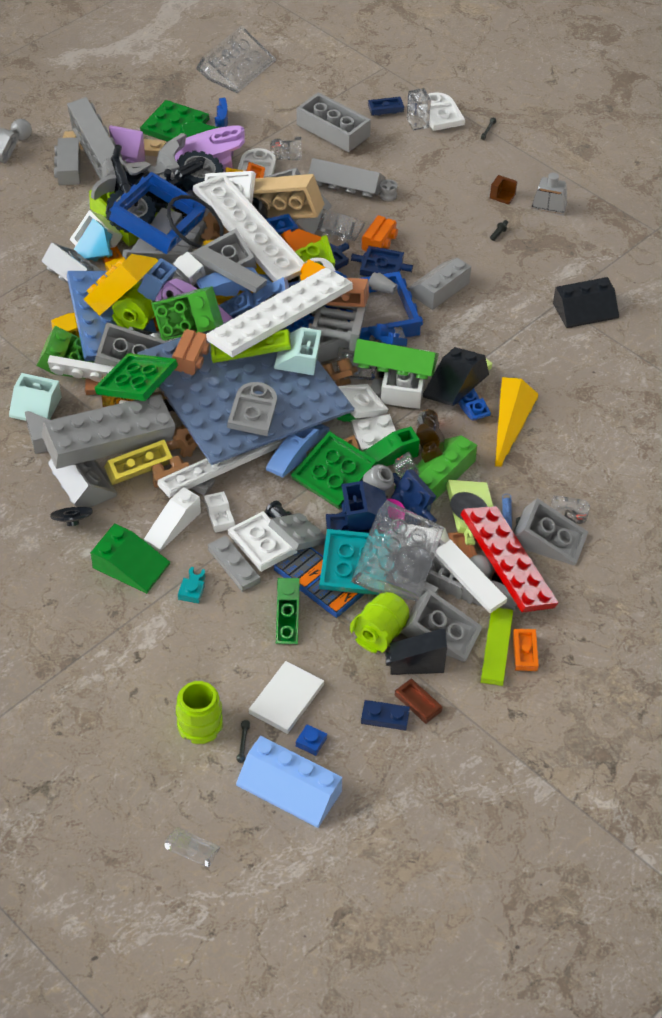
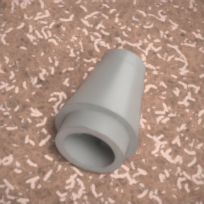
M374 272L369 279V286L372 290L392 295L397 290L398 285L380 272Z

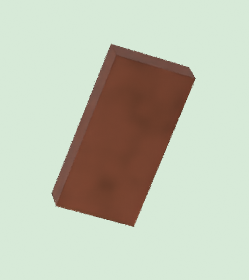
M412 678L395 690L394 695L406 706H409L410 710L425 724L442 712L443 707Z

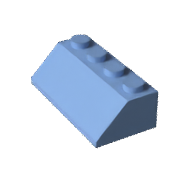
M260 735L247 754L236 786L319 828L342 792V777Z

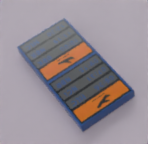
M312 547L297 550L296 554L274 565V571L283 578H300V591L335 618H338L365 595L362 593L319 589L323 556Z

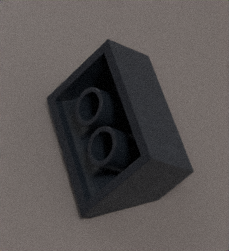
M608 277L555 287L553 305L566 328L619 318L615 288Z

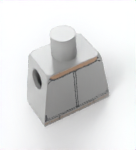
M550 173L548 178H541L531 209L564 215L568 203L567 184L565 181L559 180L557 173Z

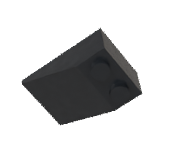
M454 347L442 358L423 392V398L450 406L456 405L489 375L486 356Z

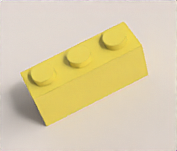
M161 440L110 459L104 468L111 484L115 485L151 471L152 466L162 463L163 466L168 465L172 455L165 440Z

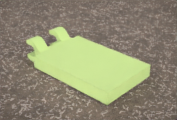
M448 480L446 487L450 501L459 492H469L483 499L488 507L493 506L486 482ZM453 512L457 532L464 533L466 545H475V537L465 521Z

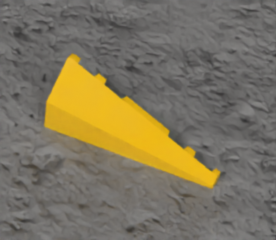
M502 377L495 466L502 467L505 457L509 454L512 444L515 443L526 422V418L538 400V393L523 379Z

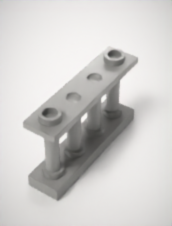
M324 305L318 308L313 324L309 323L308 328L321 330V336L346 340V342L350 343L349 351H355L357 339L360 338L366 306H331L353 310V313L325 308ZM321 315L331 316V317H336V318H342V319H347V320H351V321H350V322H346V321H340V320H335V319H329V318L321 317ZM319 325H324V326H329V327H335V328H340V329H346V330H348V332H343V331H338V330H332V329L322 328V327H318V326H319Z

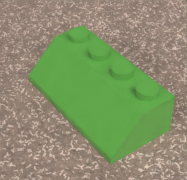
M357 339L353 362L358 363L360 368L369 369L371 365L377 366V371L389 373V369L397 370L396 374L408 376L410 372L416 373V378L428 379V376L434 375L439 353Z
M461 435L445 439L442 455L426 463L422 459L413 468L416 474L437 496L435 500L447 490L446 484L448 480H457L476 461L478 445Z

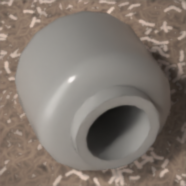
M378 464L364 474L363 481L386 491L393 485L394 477L388 467Z

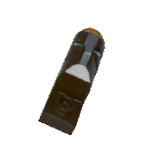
M431 409L423 410L417 418L416 435L422 447L421 457L426 463L443 454L445 437L439 429L437 413Z

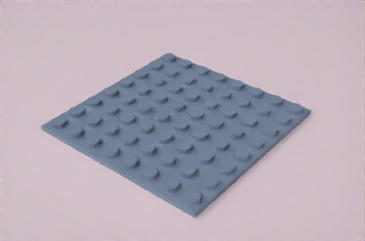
M212 330L204 331V332H200V333L207 334V333L211 332ZM181 337L137 352V354L172 358ZM210 345L208 354L203 355L202 368H197L194 375L174 370L159 386V389L211 466L351 413L355 408L318 359L314 375L274 369L278 352L213 363ZM261 382L269 385L276 392L277 404L268 436L227 428L237 391L244 384ZM261 391L254 392L256 394H263Z

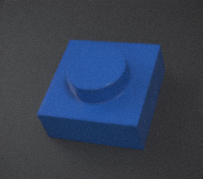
M306 724L296 740V747L316 756L327 739V733Z

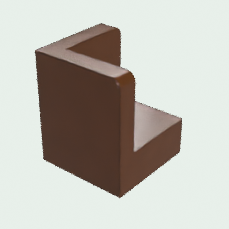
M498 175L491 184L490 199L510 204L516 195L517 181Z

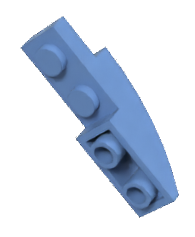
M245 267L251 270L252 272L258 274L254 267ZM217 272L197 279L196 282L200 289L213 286L215 295L225 297L237 296L239 290H248ZM258 274L267 279L266 286L272 283L268 275Z
M282 277L263 287L257 293H251L247 290L219 306L229 315L243 314L274 293L278 294L288 289V280Z
M319 424L286 437L270 459L266 470L280 477L287 475L303 462L307 451L324 438L329 432L330 427Z

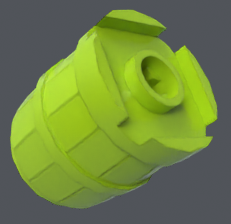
M137 282L112 306L114 312L112 317L118 326L127 329L134 327L143 330L149 321L154 318L155 314L151 303L155 301L145 298L143 294L138 292L142 282Z
M385 592L379 594L371 602H368L363 611L350 623L351 634L355 632L357 636L356 642L364 649L372 653H376L378 650L381 653L384 652L406 625L410 612L408 605L401 597L394 593Z
M193 681L186 684L177 696V729L181 737L191 740V743L205 744L213 741L223 728L222 703L215 687L204 681Z

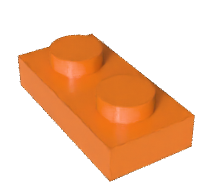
M514 629L515 671H538L536 629Z

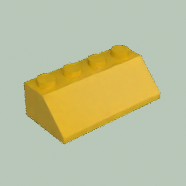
M131 254L127 259L122 257L115 266L113 265L105 273L107 277L103 274L96 281L98 285L94 283L86 290L89 294L84 300L100 316L131 289L158 260L153 257Z

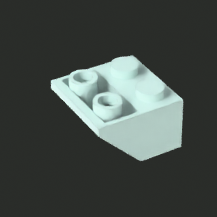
M301 327L291 332V349L277 353L274 369L314 375L321 330Z
M21 373L13 389L9 417L26 421L25 412L30 411L50 419L62 398L59 381Z

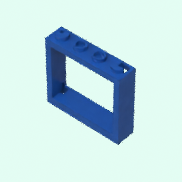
M150 172L145 178L142 177L137 185L134 184L128 193H124L118 202H114L113 207L110 208L111 215L109 220L167 254L182 240L172 229L166 235L127 210L148 191L170 203L172 198L189 194ZM191 199L175 201L173 206L187 214L176 225V228L183 236H186L203 220L207 208Z
M399 271L383 274L398 285L397 292L409 317V320L386 323L388 329H395V333L400 334V338L419 336L423 320L418 315L416 303L412 302L411 291L407 290L405 278H402ZM369 276V277H363V278H361V279H368V281H369V279H370L371 276ZM369 286V293L377 292L375 290H372ZM339 308L341 311L353 313V310ZM368 327L362 328L359 339L372 341L373 338H371L372 335L368 331Z

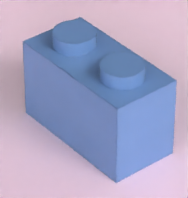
M160 258L145 274L138 292L143 294L145 298L155 301V297H157L165 283L172 280L177 267Z

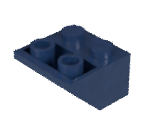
M364 481L341 484L349 531L392 525L385 491Z

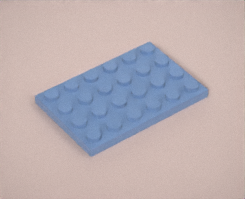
M107 271L67 272L68 285L85 361H95L106 322L117 325L112 317L114 313L113 305L99 316L84 300L89 294L86 290L94 283L98 285L96 281L103 274L107 277L105 274ZM150 320L143 330L157 333L154 320Z

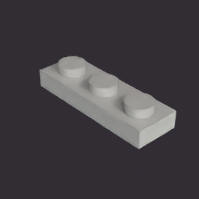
M226 535L208 544L209 552L242 592L260 583V576Z

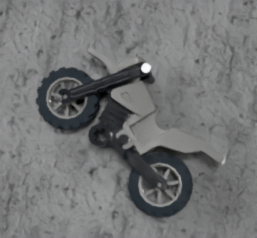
M184 133L168 141L159 150L156 166H151L148 162L121 164L119 157L122 146L115 145L112 157L104 160L102 179L93 186L91 198L97 200L103 194L114 191L110 198H108L106 206V218L109 220L111 215L110 208L113 207L114 202H118L124 193H128L134 184L137 185L141 178H145L150 172H153L182 191L188 192L190 190L193 191V185L205 181V174L223 173V165L212 154H205L204 151L185 152L176 161L175 154L185 146L187 135ZM148 191L127 211L151 224L156 212L159 213L162 208L167 209L169 203ZM109 220L110 224L115 226L117 230H124L125 233H129V231Z

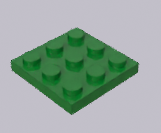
M165 100L140 127V131H143L145 135L168 142L180 135L182 124L190 121L206 124L210 118L208 113Z
M127 353L94 389L98 395L146 401L177 368L178 363L173 358Z
M329 431L291 474V477L294 481L340 510L342 507L341 503L344 502L341 484L363 481L364 474L373 466L378 465V463L369 455Z

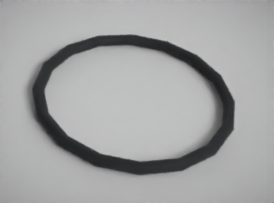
M179 195L172 198L168 204L167 218L170 226L178 237L189 245L197 248L204 246L187 239L174 225L171 217V207L175 201L180 199L194 200L209 209L219 224L220 237L224 235V227L215 210L205 201L192 195Z

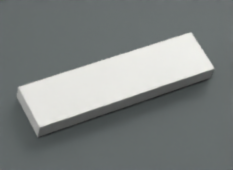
M452 540L434 550V556L489 613H492L507 602V597Z

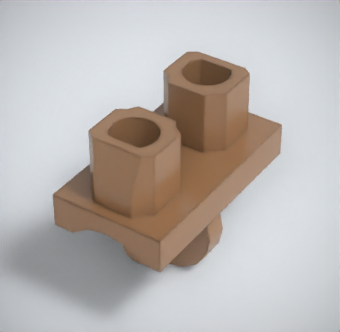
M348 357L337 361L339 371L334 372L332 363L322 365L333 381L336 380L337 386L351 384L350 378H344L354 375L358 371L356 366L352 367Z
M177 455L169 460L171 468L168 470L164 469L162 463L153 465L151 471L154 487H159V479L188 467V462L184 463L180 456Z

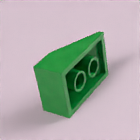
M115 523L90 552L93 569L146 594L170 565L169 560L133 531Z

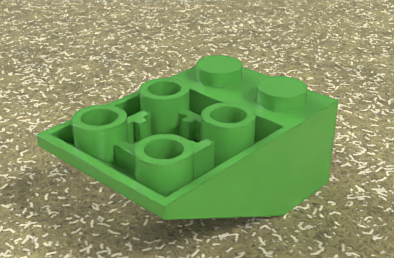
M213 286L151 303L162 340L182 337L186 329L197 333L213 330L223 324Z
M54 326L45 342L36 366L57 375L50 371L48 365L50 355L85 361L80 337ZM63 374V375H62V376L73 377L72 375H66V374Z

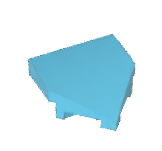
M92 219L74 250L83 258L95 262L105 256L111 257L110 240L113 234L107 232V229L99 221Z

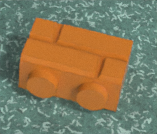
M378 215L362 237V250L367 251L368 246L389 249L391 240L396 239L398 234L396 220L386 219V217Z

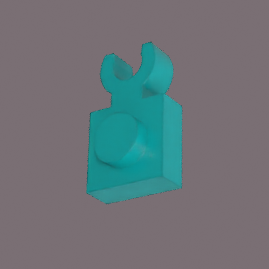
M194 567L189 569V579L183 578L178 592V600L199 604L205 588V569H202L198 575L194 574Z

